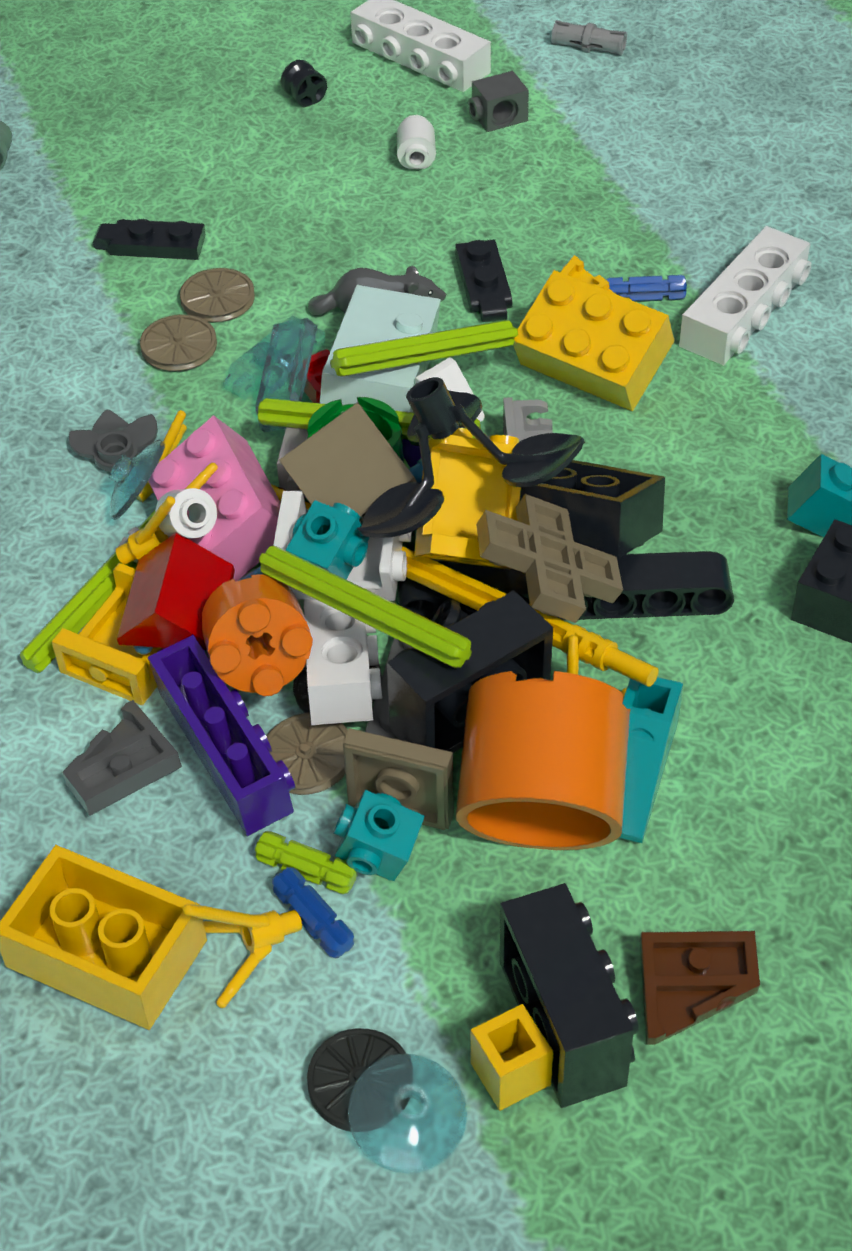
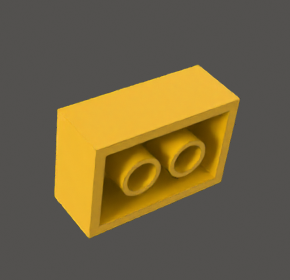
M553 270L518 327V336L515 337L513 346L521 365L633 411L673 345L674 337L669 315Z
M56 844L0 921V953L7 968L147 1030H150L205 945L207 937L203 919L187 916L183 913V907L186 904H200Z

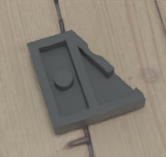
M134 700L126 703L121 708L123 720L110 733L102 729L90 742L87 751L78 755L62 772L67 787L89 816L182 767L178 752Z

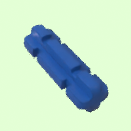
M662 275L628 277V281H623V277L606 279L609 282L610 290L619 296L630 298L635 302L662 301L663 296H668V300H683L687 293V283L683 275H668L666 280H662Z
M287 867L282 873L276 874L272 880L274 885L273 892L283 904L291 905L289 907L290 911L296 910L301 917L304 928L314 939L320 938L322 940L319 945L330 957L339 958L345 952L350 951L354 945L353 932L342 920H335L337 914L312 886L304 885L307 880L295 868Z

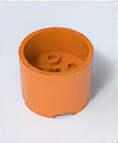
M509 671L490 675L475 682L468 693L456 810L458 824L468 832L481 838L523 848L580 850L603 846L617 840L622 834L630 719V709H627L622 704L623 693L602 681L554 671L553 681L541 678L516 681L517 675Z

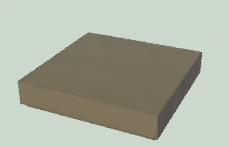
M358 402L279 459L311 505L314 500L331 507L336 502L344 504L360 515V523L364 520L370 506L384 492L400 484L416 482L415 477Z
M349 728L343 741L348 805L355 807L365 790L374 794L383 793L396 798L402 806L424 815L422 825L442 830L449 829L454 816L453 752Z

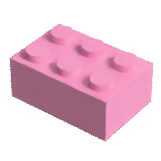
M213 415L149 471L146 477L159 501L169 491L185 489L211 462L217 464L218 469L200 488V490L208 493L215 502L217 508L216 523L206 535L188 539L233 564L235 569L233 579L236 582L259 563L261 553H266L269 546H273L281 502L247 440Z

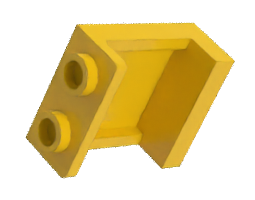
M458 428L452 435L443 439L429 438L434 485L431 489L441 490L444 495V502L437 514L425 525L417 529L414 557L511 569L507 566H497L489 560L480 557L476 524L485 510L517 521L516 506L520 501L521 487L511 486L504 481L502 471L506 465L500 464L476 438H473L468 429ZM490 436V440L504 453L512 454L513 448L519 443V438L513 436Z
M119 563L113 570L116 587L108 599L79 634L62 628L52 640V645L59 672L129 701L134 700L135 703L143 706L157 688L148 656L165 648L153 647L150 653L142 655L135 651L134 646L118 645L117 635L136 571L135 568Z

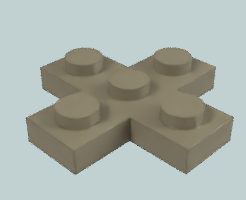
M525 494L516 506L517 521L485 510L477 522L480 557L489 560L497 566H507L524 572L526 574L530 606L545 615L556 616L576 623L586 610L584 596L595 597L613 604L623 591L617 557L574 542L568 509Z

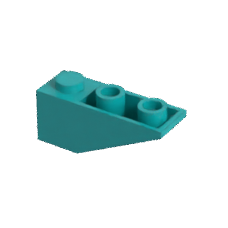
M820 454L788 487L787 520L824 537L834 519L852 525V468L845 463H839Z
M657 677L654 684L648 687L631 678L629 680L622 702L627 709H630L623 826L622 834L619 838L643 843L679 722L683 683Z

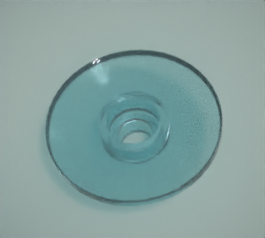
M160 439L147 445L132 459L122 455L113 466L108 476L109 479L115 482L109 508V517L113 520L119 519L128 510L154 472L165 448V443Z
M397 1054L378 1060L369 1066L358 1078L349 1099L348 1121L355 1142L370 1160L390 1171L407 1174L420 1173L440 1165L456 1150L465 1132L467 1108L459 1084L443 1066L423 1056ZM407 1097L416 1099L421 1106V1112L415 1115L405 1113L401 1108L400 1101Z

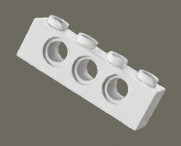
M368 0L351 11L352 43L443 84L465 92L472 86V81L482 79L491 73V41L395 0Z
M765 226L683 313L679 347L721 365H725L735 352L738 354L742 353L752 333L756 329L762 330L767 324L771 312L777 306L781 308L785 305L791 290L796 284L802 285L806 281L811 270V262L808 261L810 243Z
M304 599V616L313 638L309 659H306L311 725L372 721V699H382L380 668L369 669V666L379 665L377 635L367 636L366 634L376 633V629L318 600Z

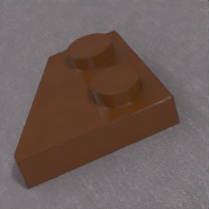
M755 931L641 932L640 955L646 1045L660 1043L758 992L760 978Z

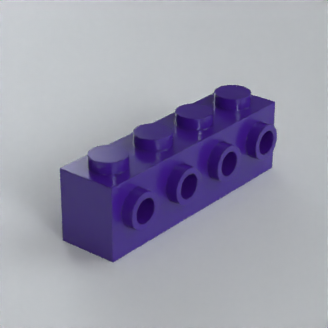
M189 636L148 656L161 697L245 834L249 836L294 813L289 791L295 789V783L288 768L282 760L275 762L270 754L272 749L264 731L259 724L251 725L247 718L249 716L248 710L236 689L229 691L225 682L215 673L209 657H207L195 636Z

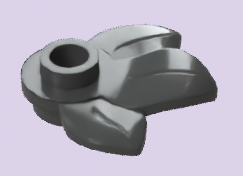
M107 409L97 419L92 430L70 431L69 443L75 453L94 459L95 464L100 469L109 472H119L132 467L139 458V452L155 441L158 432L157 421L154 415L150 414L128 424L120 416Z

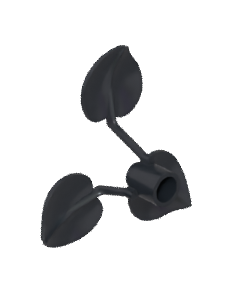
M439 377L425 379L414 385L406 395L414 412L407 431V437L412 445L420 447L424 472L423 480L420 484L408 482L392 487L384 492L370 506L365 514L362 525L356 529L358 533L367 537H396L417 530L437 514L444 502V495L439 489H431L434 485L428 440L431 437L433 439H443L452 435L458 428H467L500 464L506 465L502 471V477L507 484L514 487L535 486L559 474L580 452L585 443L584 438L578 435L563 433L539 434L521 440L513 448L512 454L504 453L474 423L483 407L481 400L476 395L449 391L443 379Z

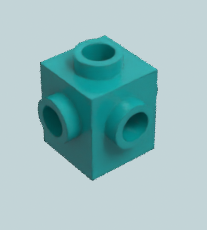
M314 500L307 514H303L297 520L293 529V538L286 551L347 580L353 567L359 566L364 560L370 538L358 533L356 528H359L361 523L359 521L360 515L356 511L341 503L336 502L331 507Z
M365 790L355 807L346 804L341 812L333 834L342 837L335 857L347 861L348 866L359 873L366 875L376 874L395 881L408 863L425 816L402 806L396 798L383 793L374 794Z

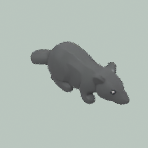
M409 266L406 269L405 275H387L369 268H357L346 272L327 294L318 295L310 299L308 309L311 315H320L338 307L345 314L356 285L441 299V301L446 298V293L432 280L419 275L415 266Z

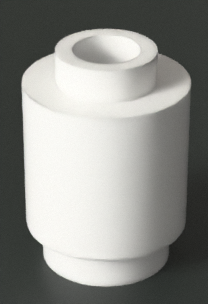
M420 115L408 116L397 129V157L399 162L407 169H425L434 162L436 157L434 127L425 117Z
M196 488L172 490L164 494L158 501L155 512L167 497L172 496L175 498L174 506L159 526L162 532L168 536L177 532L186 538H199L209 533L216 523L217 508L215 502L203 490Z

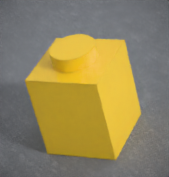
M523 1004L470 1029L471 1065L499 1111L551 1085L553 1050Z

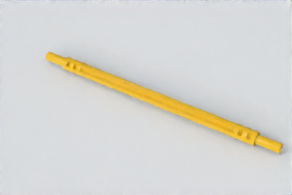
M271 484L281 502L282 494L285 490ZM305 501L306 508L309 510L311 504ZM402 546V551H405L407 556L406 577L478 611L485 603L496 601L506 595L504 592L432 559L414 557V551ZM534 609L553 627L552 646L562 650L563 653L567 654L568 637L575 635L578 637L580 661L592 664L593 667L601 671L614 670L648 687L652 686L656 681L659 672L657 667L618 650L616 642L603 639L600 635L588 632L579 625H573L556 616H548Z

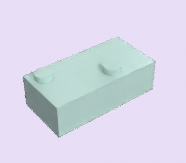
M356 285L322 372L320 404H327L342 399V405L357 403V397H369L388 404L395 411L413 412L406 395L415 385V377L427 371L430 361L340 377L336 374L335 369L331 368L330 360L333 359V352L336 349L437 332L441 299Z

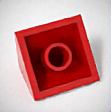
M175 532L138 560L117 635L118 645L167 648L194 635L202 649L207 651L202 633L203 608L210 595L220 585L233 579L235 573L233 564Z

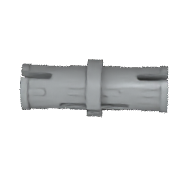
M556 20L552 30L551 41L552 44L582 48L583 52L590 53L591 50L622 56L626 48L627 32L598 28L594 23L577 25Z

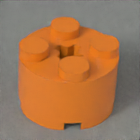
M263 574L251 575L252 578L236 582L235 579H232L220 585L210 595L203 608L202 633L210 663L219 678L229 686L244 692L272 696L277 694L284 685L296 678L305 667L306 659H309L313 644L309 626L298 600L286 584Z

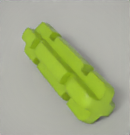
M265 831L261 835L255 846L256 859L273 867H276L278 863L282 864L281 870H285L287 867L295 868L310 882L321 885L325 881L327 882L326 888L340 894H348L356 881L357 871L350 868L347 861L336 858L333 862L330 860V854L294 840L285 843L286 837L272 831Z

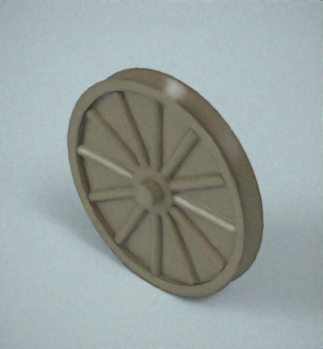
M212 268L203 270L192 275L183 283L180 289L181 305L188 315L200 317L208 322L231 320L244 314L252 306L255 299L254 285L247 275L234 269Z
M179 314L163 317L151 323L143 331L140 338L141 353L149 364L162 370L183 371L192 369L205 363L214 354L217 347L216 332L208 321L197 316Z
M302 713L283 720L268 733L266 737L272 749V752H270L275 762L280 760L284 762L294 780L295 789L289 791V793L297 795L318 793L332 787L345 776L343 741L348 730L342 723L311 725L310 713Z

